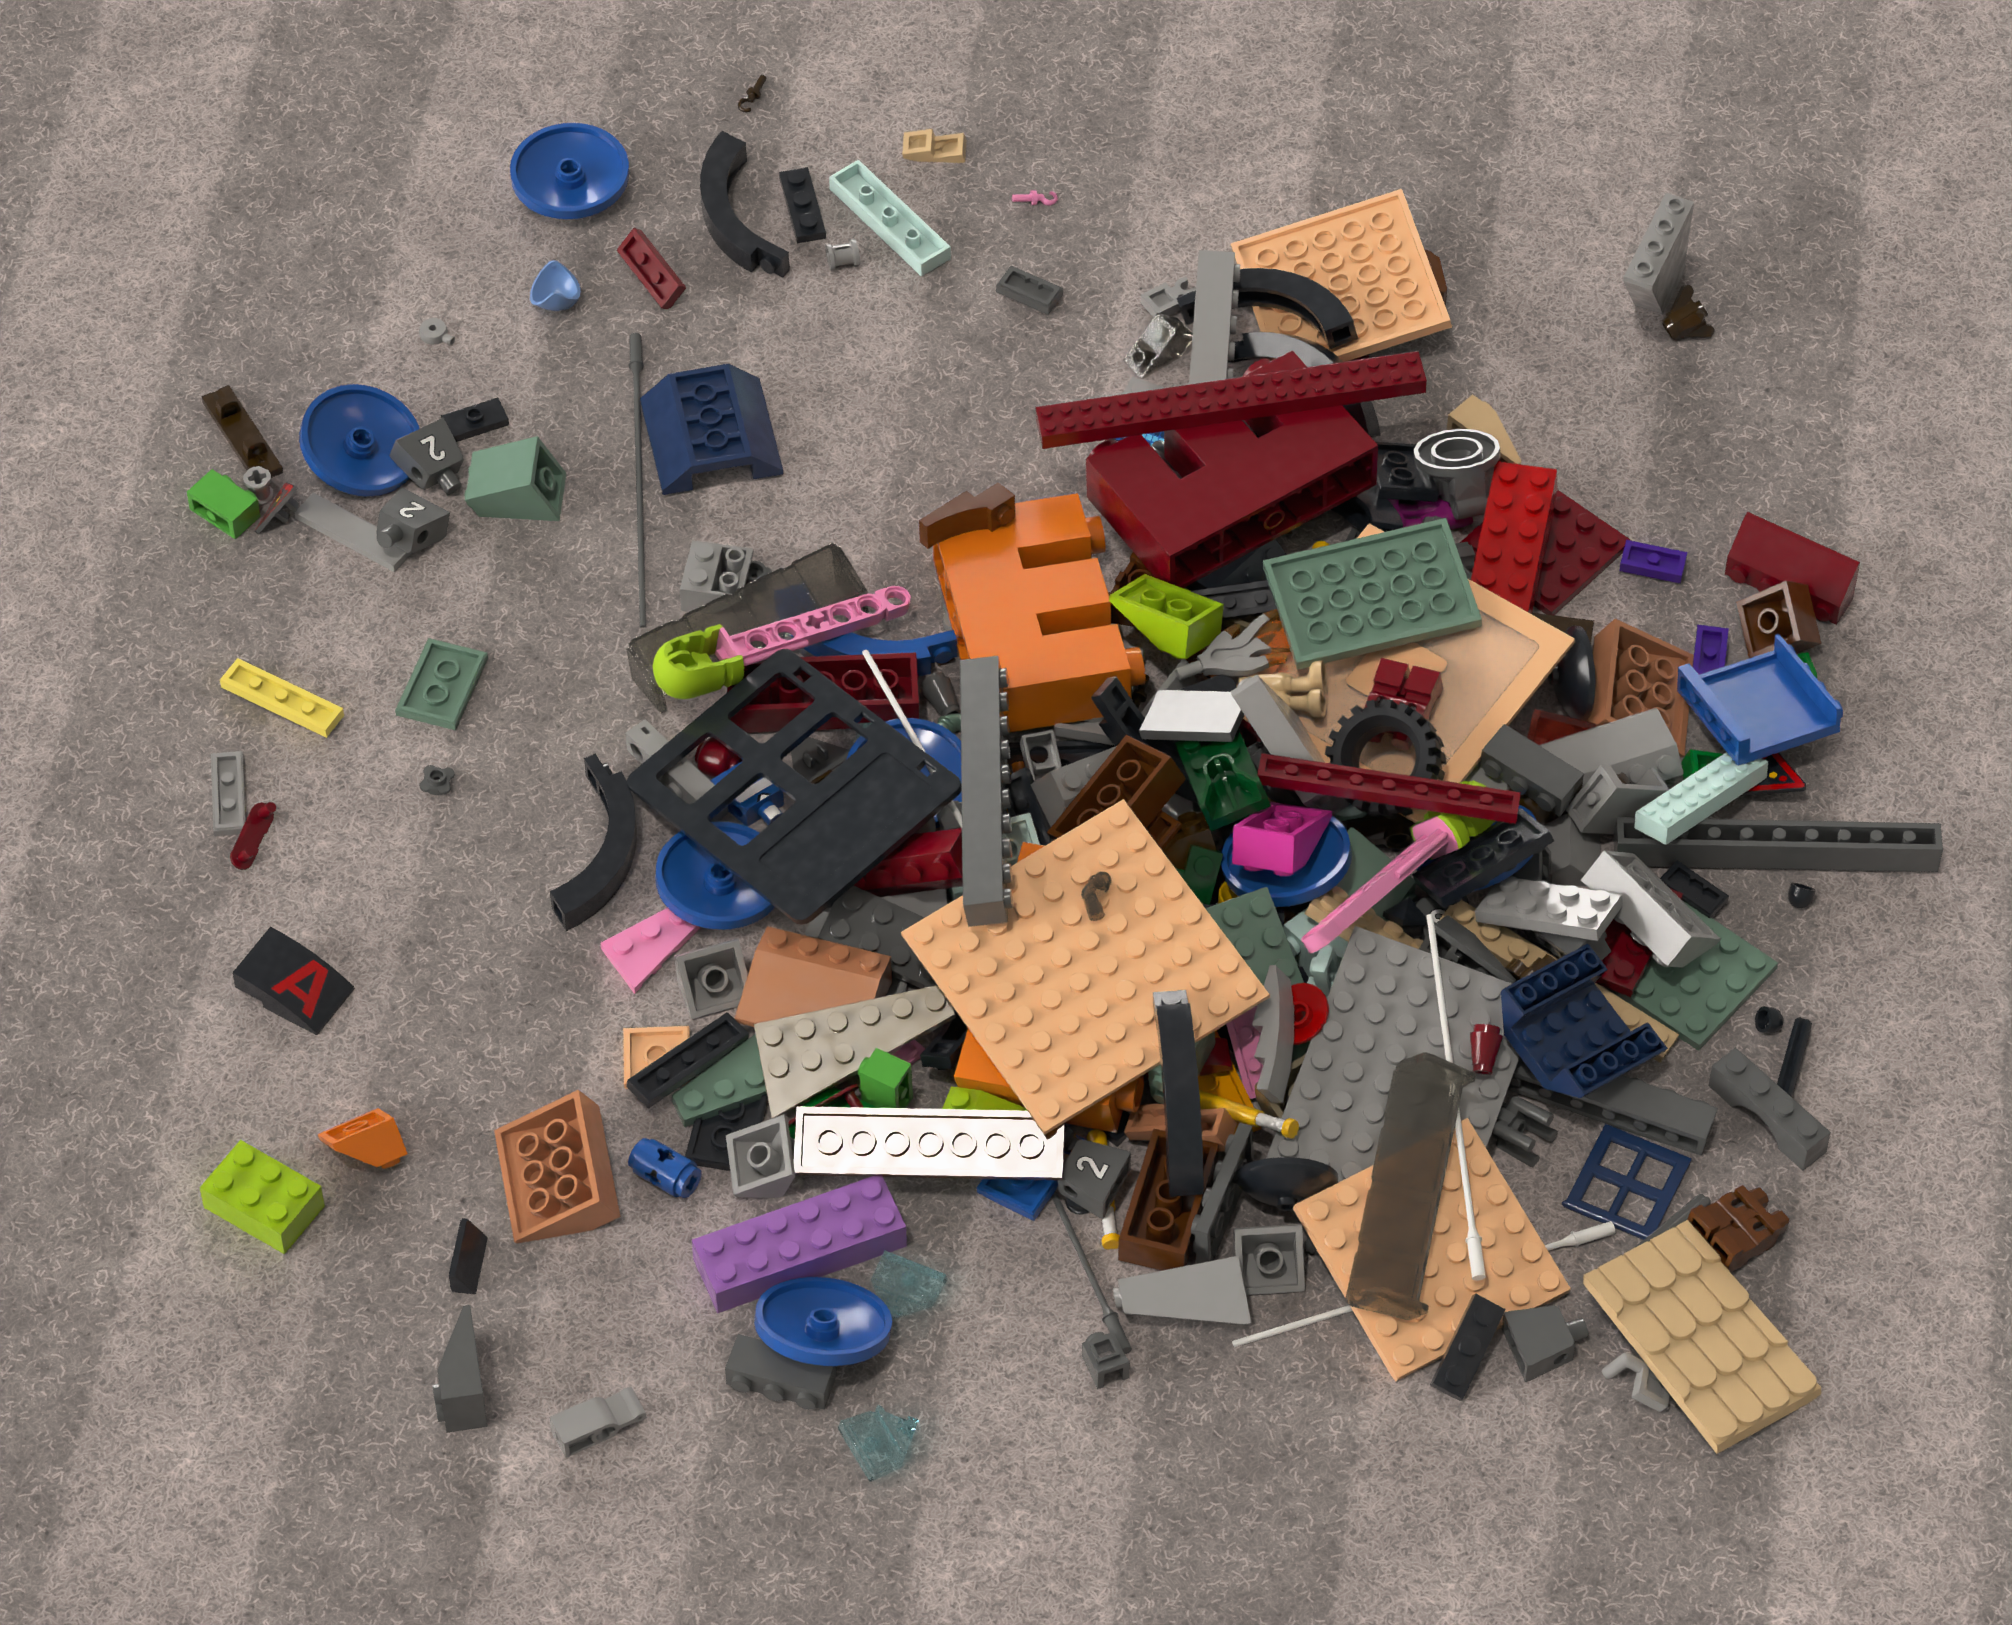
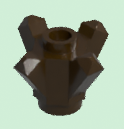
M1689 284L1681 286L1670 312L1666 314V318L1661 320L1663 327L1673 341L1679 337L1681 339L1684 337H1711L1715 332L1712 325L1706 324L1704 318L1708 316V313L1699 300L1693 302L1691 299L1694 290Z

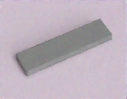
M314 492L294 512L295 519L393 572L412 554L394 545L390 548L381 547L377 541V526Z

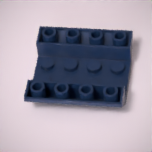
M723 364L670 373L640 398L662 495L693 490L692 474L750 465L753 480L784 474L760 378L731 364Z
M1589 944L1514 982L1501 991L1504 1036L1543 1088L1578 1098L1590 1094L1668 1049L1648 1022L1630 1031L1595 984L1608 969Z

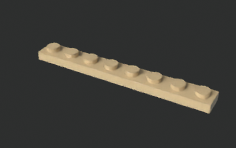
M1463 900L1457 904L1450 905L1440 918L1441 920L1449 915L1474 933L1504 967L1513 958L1520 960L1529 967L1538 957L1542 959L1548 954L1505 926L1476 922V908ZM1595 983L1630 1031L1647 1022L1650 1024L1668 1048L1665 1052L1652 1058L1661 1063L1677 1041L1679 1034Z

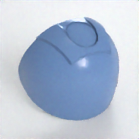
M552 260L537 275L530 291V301L533 305L551 311L566 310L578 301L581 292L580 285L575 276L564 265L556 260Z

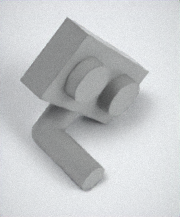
M1623 1353L1603 1367L1602 1374L1606 1379H1612L1626 1368L1635 1371L1636 1377L1632 1398L1658 1412L1668 1407L1670 1394L1640 1356L1637 1358L1630 1353Z

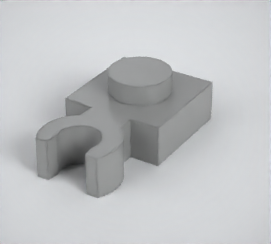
M1186 277L1178 279L1175 286L1171 288L1165 282L1141 294L1140 303L1158 322L1180 311L1176 298L1196 291V288L1184 290L1188 288V279Z

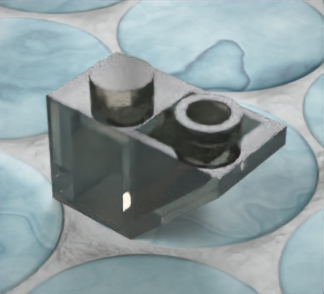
M1157 313L1123 361L1141 379H1144L1180 358L1192 342L1193 333L1177 317Z

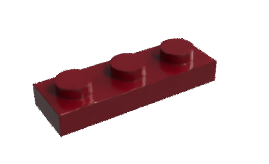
M633 228L618 247L617 252L659 306L663 309H669L684 292L686 286L643 231Z

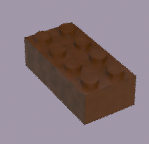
M1126 735L1048 830L1047 834L1054 841L1123 799L1146 829L1186 778L1170 756Z
M1153 1129L1119 1236L1118 1245L1119 1261L1161 1271L1187 1266L1195 1235L1191 1234L1192 1222L1195 1215H1201L1204 1208L1202 1206L1204 1194L1170 1197L1166 1173V1132L1163 1130ZM1202 1140L1205 1193L1208 1187L1211 1188L1215 1167L1218 1163L1219 1144Z

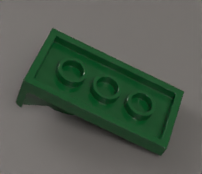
M1239 728L1233 742L1185 740L1175 742L1210 831L1219 829L1271 806L1259 776L1257 777L1258 773Z

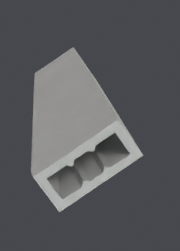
M1238 1256L1117 1279L1119 1287L1113 1288L1116 1308L1123 1307L1125 1314L1239 1325L1252 1324Z

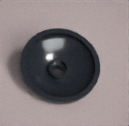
M1570 626L1564 633L1575 638V643L1549 674L1548 681L1550 685H1553L1555 695L1566 713L1575 721H1585L1591 715L1595 699L1594 658L1585 630L1581 626Z
M1276 1157L1253 1161L1241 1167L1237 1173V1184L1246 1194L1282 1211H1293L1295 1204L1338 1183V1173L1331 1166L1315 1160L1294 1157Z

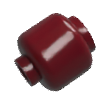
M714 737L704 740L698 746L695 753V762L698 769L704 775L715 778L743 761Z

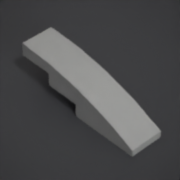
M1270 965L1264 983L1270 998L1258 1004L1252 1026L1261 1033L1254 1057L1263 1065L1256 1089L1270 1102L1283 1103L1290 1075L1294 1045V1004L1290 978L1276 965Z

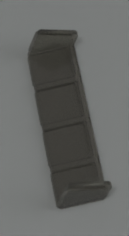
M831 543L793 561L786 568H779L739 587L736 592L730 595L725 594L685 613L682 618L676 621L671 620L633 638L628 643L629 648L626 649L631 677L655 708L662 714L667 711L665 696L668 694L658 686L655 680L653 662L657 651L664 643L701 630L704 632L706 628L721 624L729 636L868 594L867 589L842 548ZM868 606L861 608L863 612L869 613ZM788 632L778 634L782 639L792 635ZM761 641L750 643L755 648L761 649L766 647ZM715 654L709 655L713 663L720 662Z
M1427 1052L1400 1061V1064L1393 1071L1384 1113V1126L1381 1128L1371 1175V1188L1368 1190L1358 1237V1250L1354 1256L1346 1294V1301L1352 1307L1404 1320L1421 1317V1315L1427 1314L1429 1310L1427 1304L1419 1301L1462 1089L1463 1086L1475 1082L1476 1073Z

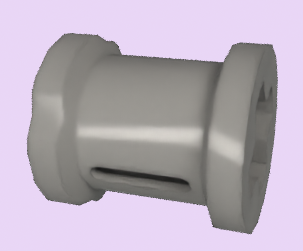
M851 239L849 243L834 246L825 244V252L830 270L835 269L836 266L852 263L855 266L860 265V255L856 239Z
M260 466L248 469L243 476L244 484L248 488L247 490L255 494L258 498L259 506L268 504L274 496L273 489L269 486L271 483L269 470Z

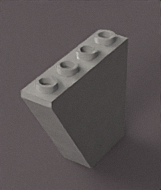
M1665 193L1623 277V282L1635 306L1658 314H1664L1684 274L1694 207L1693 201Z
M1258 675L1243 679L1238 683L1237 688L1230 691L1232 697L1271 755L1325 763L1298 715ZM1295 790L1306 807L1332 811V816L1350 805L1343 797Z

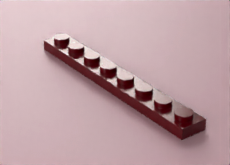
M1261 753L1257 777L1259 776L1264 786L1514 824L1517 821L1521 792L1264 753Z

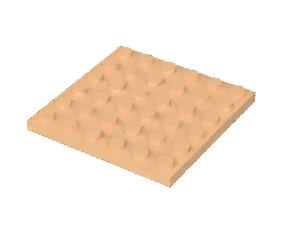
M1402 189L1231 243L1232 251L1235 252V260L1237 264H1241L1240 269L1267 268L1292 272L1307 277L1328 289L1348 310L1354 321L1358 339L1329 349L1319 331L1303 318L1277 308L1252 306L1260 332L1284 333L1311 340L1327 348L1343 362L1452 328L1447 309ZM1269 357V359H1270L1271 361L1277 359V358Z
M1468 1118L1462 1120L1461 1124L1475 1227L1479 1236L1482 1237L1481 1246L1485 1279L1475 1281L1472 1279L1468 1245L1465 1242L1469 1226L1455 1124L1295 1204L1293 1207L1299 1221L1395 1382L1443 1358L1468 1303L1475 1293L1506 1309L1505 1312L1543 1307L1568 1294L1571 1290ZM1503 1316L1496 1330L1502 1328Z

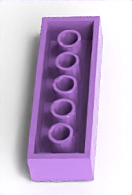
M872 1176L692 1239L693 1260L717 1314L757 1300L766 1290L781 1282L803 1277H822L907 1247L906 1225L883 1176Z

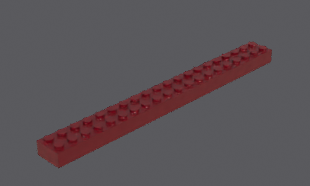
M1419 351L1039 406L1035 407L1036 423L1042 449L1422 394L1426 393L1427 380Z

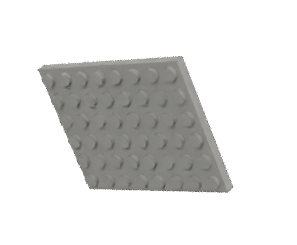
M1354 926L1327 997L1329 1004L1327 1021L1322 1030L1311 1039L1281 1118L1283 1120L1288 1118L1296 1119L1299 1123L1298 1133L1294 1138L1289 1139L1285 1138L1282 1132L1276 1131L1266 1159L1294 1157L1322 1162L1337 1171L1338 1183L1455 1124L1432 954ZM1439 957L1461 1121L1468 1118L1484 1146L1487 1147L1520 1057L1504 1036L1501 991L1511 985V983ZM1475 1024H1490L1501 1028L1500 1035L1503 1036L1491 1075H1481L1472 1072L1470 1032H1473Z

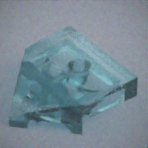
M885 1250L871 1278L876 1295L887 1305L892 1319L933 1307L947 1281L946 1274Z
M877 1404L875 1412L868 1411L841 1420L838 1430L869 1482L902 1467L919 1419L908 1416L906 1420L885 1412L883 1406Z

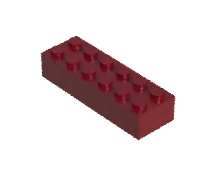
M916 652L870 654L906 718L919 719ZM864 655L800 657L883 721L899 719ZM765 660L744 666L743 679ZM802 671L797 678L804 683L810 676ZM780 677L730 720L746 733L779 732L811 705L814 699L785 677ZM736 685L727 687V692L730 691ZM833 717L817 730L852 728L839 718ZM863 717L857 724L862 728H867L872 723Z

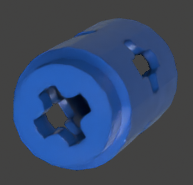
M643 1138L639 1140L632 1149L628 1159V1166L633 1169L634 1174L674 1197H689L701 1180V1170L697 1168L694 1161L656 1139L649 1140ZM653 1170L657 1172L656 1178L650 1175Z

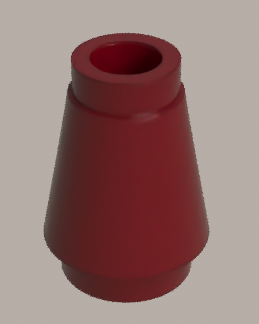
M1490 1024L1474 1025L1473 1032H1470L1473 1073L1481 1075H1491L1493 1073L1503 1036L1500 1035V1027Z

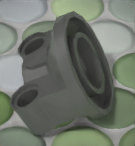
M1453 429L1428 435L1419 441L1413 450L1415 465L1424 473L1433 477L1439 491V497L1444 501L1450 502L1454 518L1460 520L1484 515L1487 505L1484 472L1496 465L1501 457L1498 440L1491 434L1479 430Z

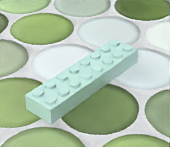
M859 160L829 177L830 190L921 277L951 259V247Z
M1726 752L1637 810L1634 828L1667 845L1766 779L1768 761L1760 758L1738 766Z

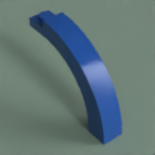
M804 584L774 591L775 610L780 620L818 609L811 600ZM954 630L917 639L891 641L872 639L851 632L804 647V649L813 656L863 655L862 652L864 650H868L870 654L916 652L918 677L931 674V663H946L952 658L957 657V637Z

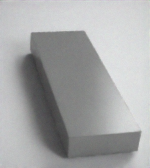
M243 751L212 753L211 780L214 836L240 834L246 821Z

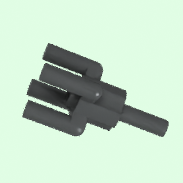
M1518 1096L1511 1098L1509 1105L1503 1102L1492 1134L1498 1137L1496 1141L1497 1147L1533 1168L1540 1159L1538 1155L1530 1152L1534 1148L1536 1141L1523 1134L1526 1129L1549 1142H1553L1558 1134L1557 1130L1549 1127L1554 1115Z

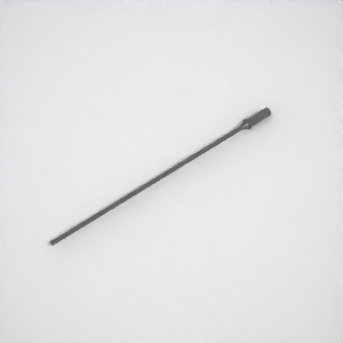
M632 333L629 336V368L632 370L634 381L640 628L646 627L639 378L644 364L642 362L641 335L639 333Z
M1055 1191L1051 1197L1103 1310L1102 1321L1106 1324L1109 1333L1114 1332L1124 1354L1131 1352L1132 1348L1119 1322L1118 1313L1108 1306L1060 1198Z

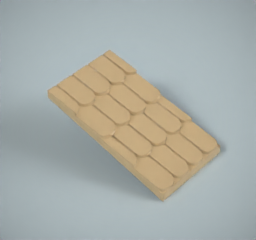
M1688 1220L1650 1239L1649 1242L1647 1241L1624 1253L1623 1256L1620 1255L1599 1266L1598 1269L1584 1274L1583 1284L1716 1454L1807 1405L1821 1395V1386L1816 1382L1815 1375L1792 1351L1785 1337L1749 1298L1747 1290L1721 1262V1257Z

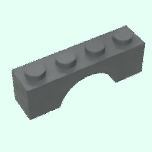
M1736 1047L1712 1065L1708 1086L1732 1108L1740 1105L1755 1112L1773 1133L1778 1149L1802 1171L1827 1152L1831 1132Z

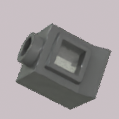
M1095 1332L1088 1336L1086 1341L1082 1343V1358L1097 1389L1104 1387V1374L1118 1369L1122 1380L1128 1379L1130 1361L1125 1356L1114 1332L1108 1334Z

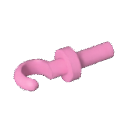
M1032 190L1030 194L1012 195V202H1031V205H1037V202L1041 201L1044 205L1050 206L1057 202V195L1051 191L1050 195L1054 199L1048 200L1043 194H1037L1036 190Z

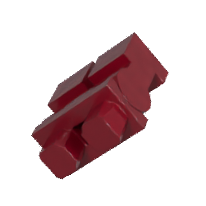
M1381 658L1373 680L1374 685L1367 701L1375 700L1379 704H1383V699L1393 700L1396 704L1402 702L1416 710L1429 721L1434 703L1437 698L1439 699L1443 690L1441 672L1414 665L1410 672L1409 664ZM1395 731L1386 732L1394 734L1392 745L1397 749L1408 751L1413 744L1411 739L1403 733ZM1384 732L1374 736L1369 742L1380 743Z

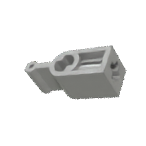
M627 1387L606 1399L595 1397L549 1418L551 1432L565 1458L614 1437L619 1429L635 1422H641L647 1417L632 1387Z

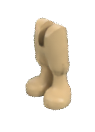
M1323 660L1312 662L1308 675L1293 678L1290 674L1282 672L1258 675L1292 710L1306 711L1316 718L1325 716L1327 709L1325 694H1327V673ZM1255 675L1238 678V683L1245 678L1254 677ZM1293 692L1308 693V695L1291 696L1288 694H1293Z

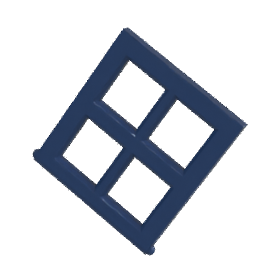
M1605 1124L1568 1198L1562 1201V1206L1601 1223L1612 1221L1615 1229L1644 1240L1659 1227L1692 1158ZM1611 1142L1638 1152L1627 1176L1600 1165ZM1646 1156L1673 1167L1662 1190L1635 1179ZM1593 1177L1620 1188L1609 1211L1582 1201ZM1628 1192L1656 1202L1645 1225L1617 1215Z

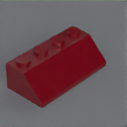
M1747 512L1727 556L1725 575L1730 576L1737 583L1750 585L1758 589L1759 592L1784 581L1807 584L1815 617L1821 621H1829L1837 625L1853 600L1860 562Z
M962 828L913 834L854 884V886L878 897L963 887Z

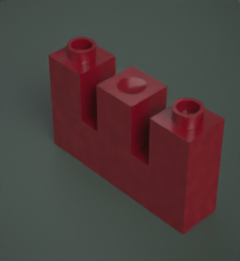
M1292 350L1273 361L1264 358L1254 362L1248 367L1242 377L1306 368L1307 366ZM1342 405L1245 419L1244 421L1259 438L1242 420L1164 431V457L1180 474L1182 478L1179 479L1142 435L1129 436L1118 442L1114 439H1108L1099 443L1086 458L1087 498L1155 578L1184 588L1377 485V443Z

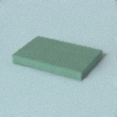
M428 638L395 709L396 716L456 730L487 662L488 653Z

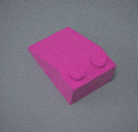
M1271 802L1270 807L1250 815L1233 826L1232 864L1242 865L1248 871L1267 869L1274 870V874L1279 876L1293 875L1294 872L1306 865L1332 818V811Z

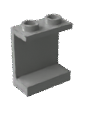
M1601 764L1566 810L1580 832L1614 834L1617 817H1635L1637 810L1669 789L1653 767L1646 771L1637 784H1623L1610 765Z

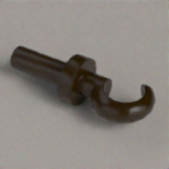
M760 75L754 87L747 89L746 93L748 96L741 98L738 102V109L745 113L751 111V108H743L741 105L744 102L752 103L755 98H760V89L767 79L766 76Z
M1145 674V684L1139 685L1132 695L1133 703L1138 709L1141 702L1144 703L1147 699L1145 690L1150 678L1147 674Z

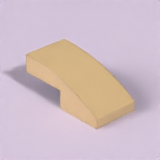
M933 129L904 132L902 155L904 159L917 162L965 163L967 140L964 133L935 136Z

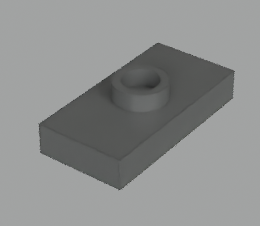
M1014 266L1009 267L996 285L997 293L1048 315L1063 296L1062 287Z

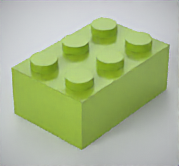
M242 1140L234 1146L199 1187L205 1209L283 1254L289 1250L325 1207L321 1185Z

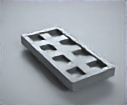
M1509 876L1501 882L1494 884L1475 910L1476 922L1598 941L1623 906L1622 894L1609 893L1605 890L1582 889L1573 885L1563 886L1550 884L1545 881L1517 879L1514 876Z

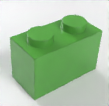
M213 469L187 491L190 510L234 539L238 538L260 518L259 501L255 494L249 490H243L227 475L222 476Z
M878 1048L874 1050L870 1058L865 1057L858 1069V1075L860 1076L859 1092L861 1093L862 1101L877 1108H907L913 1099L911 1063Z

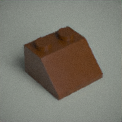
M1784 581L1736 602L1749 658L1774 651L1775 635L1780 634L1787 644L1792 645L1796 654L1822 644L1807 584Z

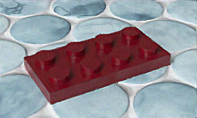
M1671 889L1682 900L1683 893ZM1613 919L1605 930L1608 936L1605 941L1611 952L1601 960L1608 970L1595 983L1632 997L1654 952L1647 945L1643 946L1635 941L1630 934L1632 931L1625 924H1621Z

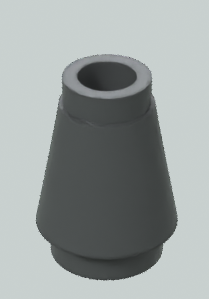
M937 672L923 680L921 684L923 688L922 694L941 716L961 713L949 677H945L942 672Z

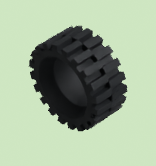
M1383 699V704H1379L1377 701L1371 700L1366 701L1367 708L1364 709L1357 705L1350 709L1353 713L1352 717L1347 719L1345 716H1342L1337 721L1342 725L1339 732L1332 729L1329 738L1334 741L1333 746H1326L1325 755L1330 758V764L1359 768L1361 752L1370 739L1383 732L1395 731L1403 733L1411 739L1416 753L1414 769L1410 776L1443 781L1445 772L1440 767L1441 764H1446V755L1441 751V747H1444L1442 739L1435 733L1437 730L1416 710L1402 702L1396 704L1393 700ZM1344 798L1360 811L1377 818L1383 815L1387 819H1396L1397 813H1401L1404 816L1413 814L1412 809L1409 807Z

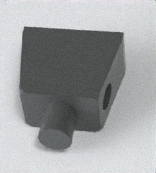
M1555 1305L1508 1311L1503 1314L1502 1331L1525 1382L1531 1381L1572 1361L1575 1351L1574 1341L1588 1337L1587 1325L1583 1318L1565 1322L1560 1308Z

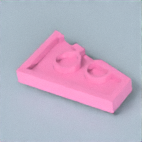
M666 908L601 942V949L635 994L642 987V984L652 974L654 975L662 967V964L673 953H676L701 927L682 920Z

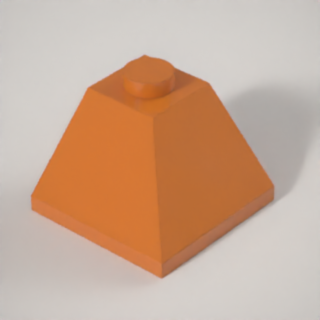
M379 1108L317 1134L320 1141L333 1150L372 1166H381L382 1169L398 1164L400 1157L408 1154L394 1117Z

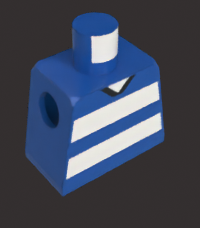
M742 762L738 763L737 765L733 766L727 771L721 773L720 775L716 776L710 781L714 785H716L720 780H722L726 775H728ZM760 778L728 805V812L747 827L760 819H763L769 826L783 814L779 809L784 805L783 791L766 778Z

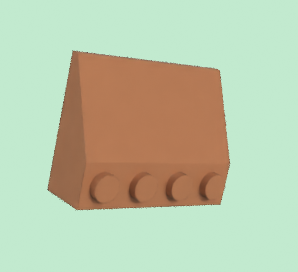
M1614 619L1594 636L1595 699L1591 715L1585 720L1584 730L1657 708L1677 744L1679 756L1684 757L1689 705L1677 691L1678 667L1688 663L1692 666L1694 655L1618 619Z
M767 926L756 948L735 1020L739 1024L754 1027V1024L884 997L887 995L892 984L891 956Z
M576 1090L494 1130L515 1243L591 1231L621 1217L600 1108L598 1104L581 1091Z

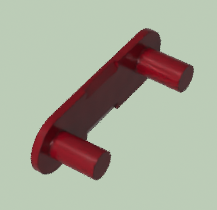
M260 802L252 807L230 853L231 863L237 869L246 870L253 864L259 851L258 847L274 819L275 803L268 802L266 804Z
M858 1084L851 1085L813 1106L828 1107L845 1098L850 1107L864 1108L855 1094V1091L859 1088ZM796 1116L788 1122L789 1128L796 1126Z

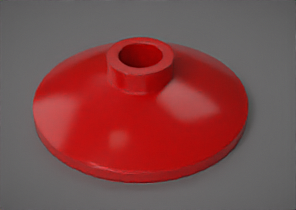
M1309 983L1291 985L1294 1004V1045L1303 1044L1313 1039L1322 1030L1328 1018L1329 1004L1325 994L1317 986Z

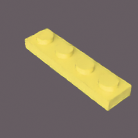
M239 658L235 660L220 679L221 688L326 738L344 717L342 707Z

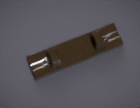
M229 385L201 396L202 403L246 471L252 467L260 466L269 470L271 478L283 473L282 465Z

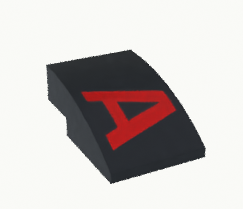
M271 926L232 973L235 988L262 1001L263 1008L315 1035L320 1033L355 989L346 978L323 959Z

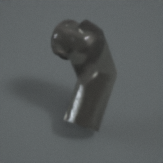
M1100 871L1093 875L1081 892L1089 920L1091 921L1100 920L1105 916L1101 900L1108 892L1112 883L1111 876L1105 871Z

